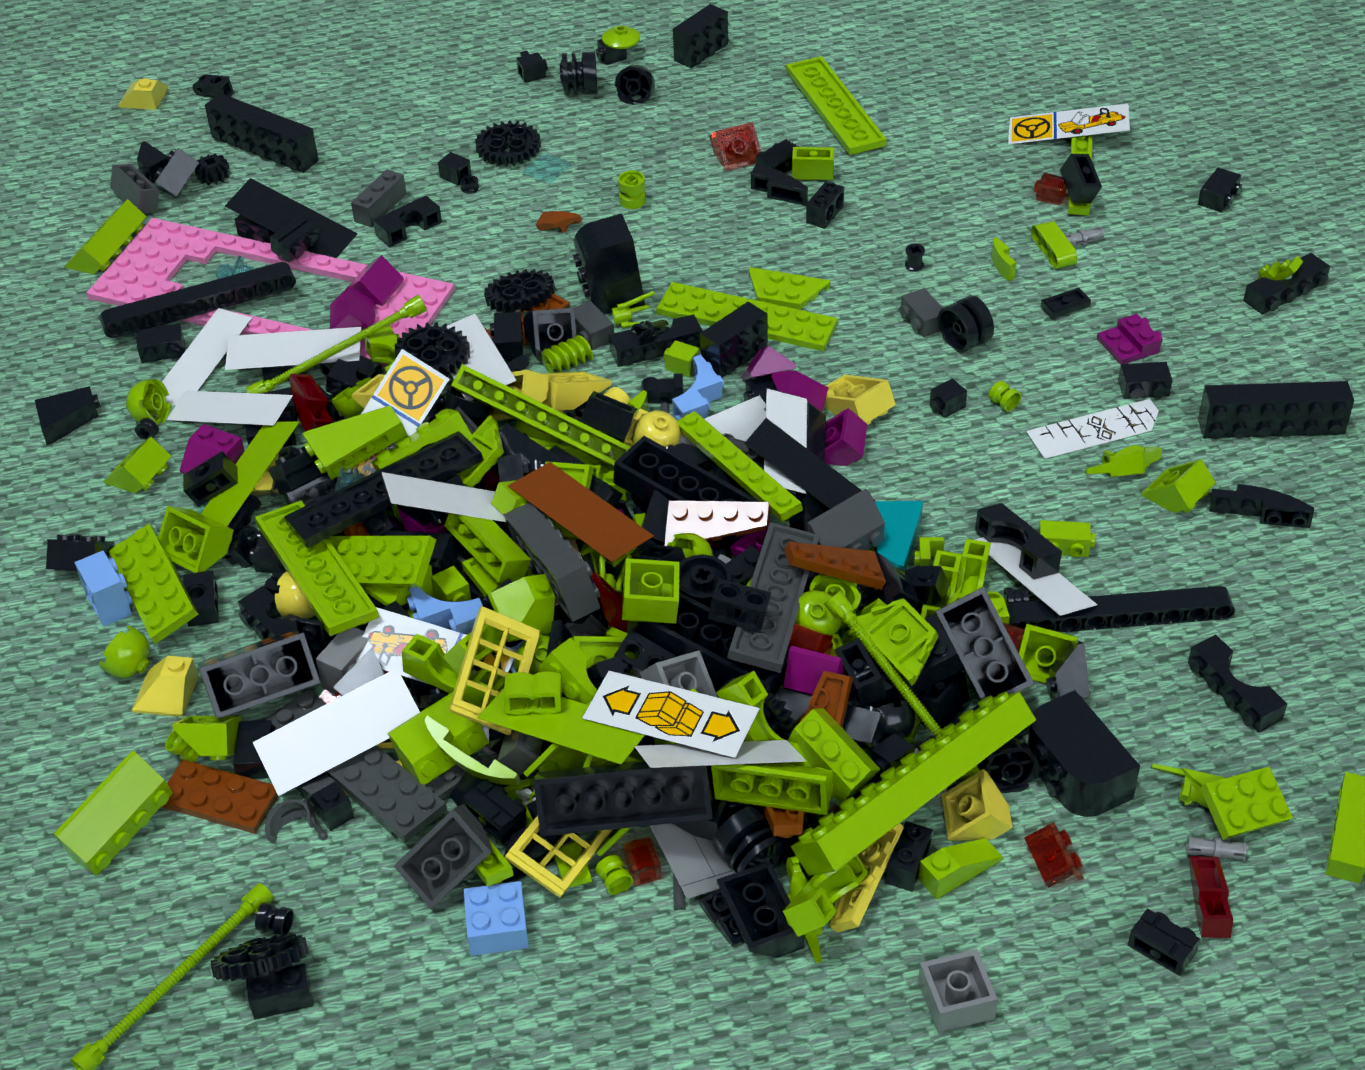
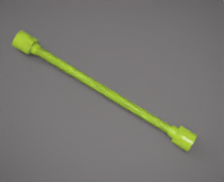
M417 295L403 303L404 307L400 308L396 314L393 313L391 316L386 317V319L384 318L378 321V323L373 324V326L371 325L368 329L365 328V330L360 331V333L358 332L355 336L352 335L347 340L345 339L342 343H337V345L324 350L319 355L317 354L311 357V359L306 360V362L304 361L301 365L298 364V366L293 367V369L291 368L288 372L285 371L280 376L278 375L275 379L272 378V380L268 379L266 381L262 379L246 387L247 393L255 394L270 392L274 390L275 386L288 381L290 374H301V372L303 373L306 369L311 368V366L314 367L319 362L321 363L324 359L327 360V358L329 359L332 355L334 356L347 349V347L355 345L360 340L362 341L368 338V336L370 337L373 333L378 332V330H383L386 326L391 325V323L394 324V322L396 323L401 318L409 316L413 318L428 310L420 295Z
M839 591L824 603L826 608L837 621L841 619L844 624L846 623L849 625V628L851 627L850 630H853L855 636L862 641L868 653L870 652V655H873L872 658H875L874 660L877 661V664L879 663V666H881L889 680H892L891 682L894 683L896 689L901 691L900 694H903L902 696L905 697L904 699L907 700V703L912 705L911 708H914L913 710L916 711L915 713L918 714V717L920 716V719H923L922 722H925L924 725H927V728L929 727L928 730H931L935 739L940 737L939 731L942 729L940 726H937L938 723H935L936 721L933 720L931 714L926 712L927 709H924L925 707L922 706L923 704L920 703V700L916 698V695H913L914 693L911 692L912 690L909 689V686L907 687V684H904L905 681H902L903 679L900 675L898 676L899 673H896L892 664H890L888 659H885L886 657L883 656L884 654L881 653V650L876 648L877 645H874L875 643L872 642L873 640L870 639V636L868 637V634H865L866 631H864L860 623H857L858 621L855 620V615L851 611L854 607L842 591ZM976 765L961 776L960 779L963 782L981 770Z
M257 883L241 899L243 903L228 921H225L217 931L209 936L179 967L174 969L162 983L157 985L154 991L152 990L148 996L137 1004V1007H134L128 1015L120 1020V1023H117V1026L115 1025L108 1034H105L102 1039L97 1040L94 1044L88 1042L70 1059L72 1065L77 1070H95L106 1059L104 1054L108 1051L109 1046L120 1038V1035H123L132 1024L137 1022L140 1016H143L149 1008L157 1003L166 992L174 987V984H177L188 971L196 966V963H199L242 920L253 913L257 914L263 902L270 903L274 899L270 890L263 884Z

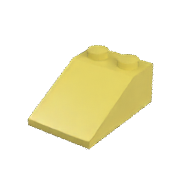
M587 372L542 373L549 376L547 399L542 403L561 413H564V410H574L588 401L593 391L600 393L610 387L612 380Z
M844 374L826 385L829 387L824 403L826 409L837 415L849 408L867 425L877 416L888 413V410L896 405L889 382L886 379Z

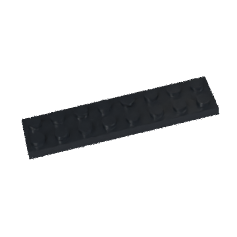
M458 431L284 516L289 528L308 548L395 505L390 501L381 472L441 482L483 461V456Z

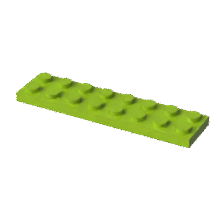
M822 56L786 64V72L849 155L887 146L886 137Z
M671 282L656 308V314L680 318L694 314L699 324L712 326L746 302H750L768 313V339L823 352L838 324V318L675 282Z
M302 501L255 517L256 525L319 621L324 623L325 630L329 636L342 633L379 618L377 608L329 539L326 538L320 543L307 548L286 524L284 516L304 507L305 505Z

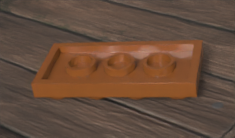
M182 759L167 782L173 794L169 797L167 803L161 807L256 834L277 799L278 794L273 784Z

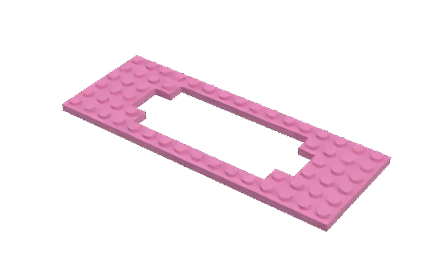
M151 218L86 292V295L91 300L121 306L183 289V284L171 282L170 280L184 263L189 260L207 264L216 252L269 264L286 262L291 269L353 282L367 265L304 251L300 257H295L288 262L272 252L270 243ZM399 272L403 276L404 281L383 306L375 304V323L384 318L386 319V317L391 316L393 313L396 314L400 308L404 307L403 303L420 295L428 311L413 318H410V316L401 318V320L396 321V323L394 322V324L391 323L389 326L392 327L395 334H399L400 338H402V332L409 333L408 328L416 330L417 324L425 327L427 322L431 325L454 292V284ZM216 310L185 318L181 321L205 326ZM238 313L252 317L240 333L241 335L312 330ZM365 339L360 340V356L371 359L366 351ZM380 363L382 368H385L389 365L386 363Z

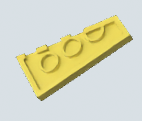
M900 823L858 854L869 874L859 886L836 900L835 909L837 912L831 918L829 926L835 932L859 927L903 831L904 826Z

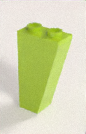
M389 405L303 433V436L307 443L303 445L310 457L315 455L318 459L314 462L321 474L326 472L332 480L405 437L407 433L401 420Z

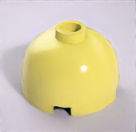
M654 410L645 413L638 419L633 430L632 440L633 444H635L643 436H646L664 447L669 445L675 446L679 444L681 439L680 426L669 413Z
M285 572L277 585H280L279 594L275 593L276 607L281 616L286 617L292 614L302 619H310L315 616L314 611L289 573Z

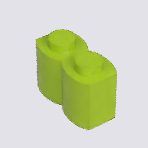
M550 671L539 672L534 675L525 672H515L505 676V713L512 715H524L531 712L554 714L561 711V674Z

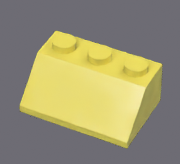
M530 370L512 372L517 381L506 386L541 403L547 399L549 389L548 375ZM494 409L492 417L496 421L513 419Z

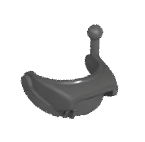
M308 798L303 801L289 799L281 804L278 803L270 811L265 823V834L267 840L271 842L277 840L278 832L283 826L299 817H307L309 826L317 831L320 840L327 839L328 835L319 826L314 808Z

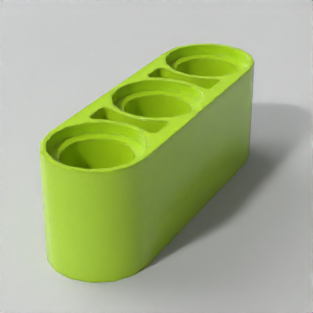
M1054 221L1036 224L1031 227L1033 241H1036L1035 243L1041 252L1045 253L1044 256L1049 263L1055 266L1053 267L1054 269L1077 264L1075 248Z

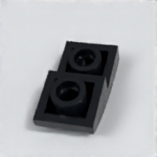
M720 889L699 901V905L707 917L731 946L743 940Z

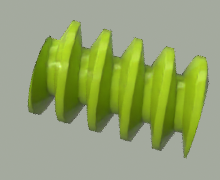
M580 335L575 336L574 339H568L566 343L560 342L558 346L553 345L550 349L542 351V361L549 373H554V369L557 373H562L561 366L568 371L570 370L569 363L573 367H577V359L581 364H584L586 362L585 356L588 360H593V352L588 341Z

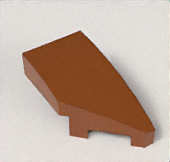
M548 211L541 214L536 226L540 231L559 227L561 232L564 233L570 224H579L582 222V218L579 214L571 212Z

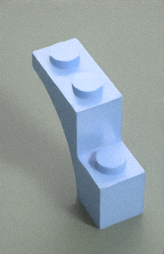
M701 354L693 357V374L696 377L694 384L685 393L672 399L673 416L676 420L694 411L705 419L708 417V411L710 410L709 402L722 397L723 380L720 375L713 371L710 362H706Z
M409 588L411 596L406 597L411 612L417 611L412 614L414 619L446 629L451 628L453 631L466 635L472 632L479 608L483 606L480 598L462 602L441 601L427 595L421 588Z

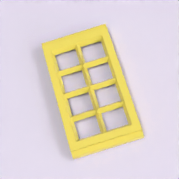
M481 606L471 632L449 705V712L510 735L512 729L478 719L477 717L487 707L490 695L497 696L500 693L492 689L496 674L503 677L510 674L499 669L502 654L521 661L518 672L529 673L540 630ZM485 624L504 631L499 646L481 639ZM508 633L527 641L523 656L504 648ZM479 644L498 651L494 666L475 659ZM473 664L492 672L487 687L469 680ZM467 685L486 692L481 708L462 700Z
M537 816L511 847L505 859L561 898L614 829L600 830L590 844L575 833L563 834L553 846L537 835L540 830ZM568 837L586 848L576 862L559 850ZM532 839L550 850L540 864L522 852ZM554 854L572 866L562 879L545 868V865Z

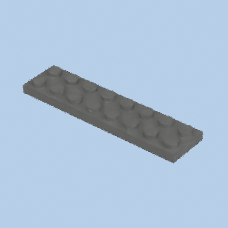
M770 522L749 586L771 592L764 623L760 633L736 627L727 659L781 673L800 606L799 598L804 593L810 572L809 570L790 566L784 549L788 542L817 545L820 535Z
M307 689L266 720L272 721L274 731L326 705V703ZM377 745L324 772L404 843L447 810L446 803L424 784H420L412 774Z

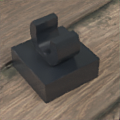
M243 533L235 535L229 547V555L225 559L232 565L239 563L243 568H248L252 566L250 562L251 549L256 546Z

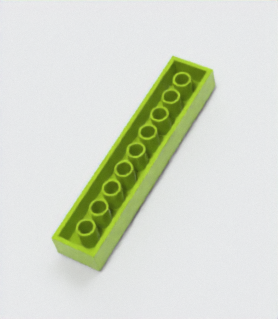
M1006 691L994 698L992 695L984 698L978 703V709L975 711L972 709L959 717V723L956 725L950 724L940 730V737L937 739L931 738L921 744V751L916 754L914 752L902 758L900 760L902 765L896 769L892 767L880 775L881 780L876 784L874 782L867 784L860 789L861 795L857 798L851 797L839 805L840 810L835 814L831 812L818 820L819 826L815 829L808 828L802 832V835H798L799 840L791 845V848L808 876L837 871L1036 721L1021 693L1008 694Z

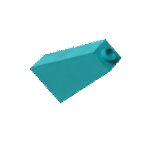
M874 501L885 522L884 541L875 546V551L905 571L921 525L923 501Z

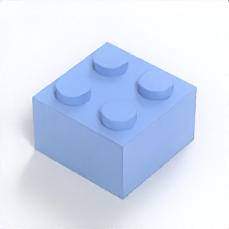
M100 551L75 562L85 594L103 627L132 615L129 606L133 602L128 591H124V588H127V583L122 573L117 575L118 568L113 558L108 559L105 552Z
M521 881L495 884L489 887L480 886L463 889L467 938L471 956L529 948Z

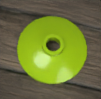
M619 25L606 30L602 35V41L610 48L626 49L635 46L640 41V33L632 27Z

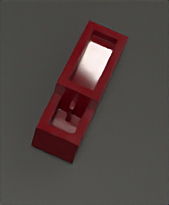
M290 374L289 380L294 405L305 432L334 423L326 410L328 400L311 375Z
M594 572L593 576H591L592 583H595L600 592V597L597 599L610 628L614 627L627 633L628 620H622L623 596L598 573Z
M1190 856L1191 884L1200 935L1204 938H1231L1233 916L1228 903L1229 889L1219 857Z

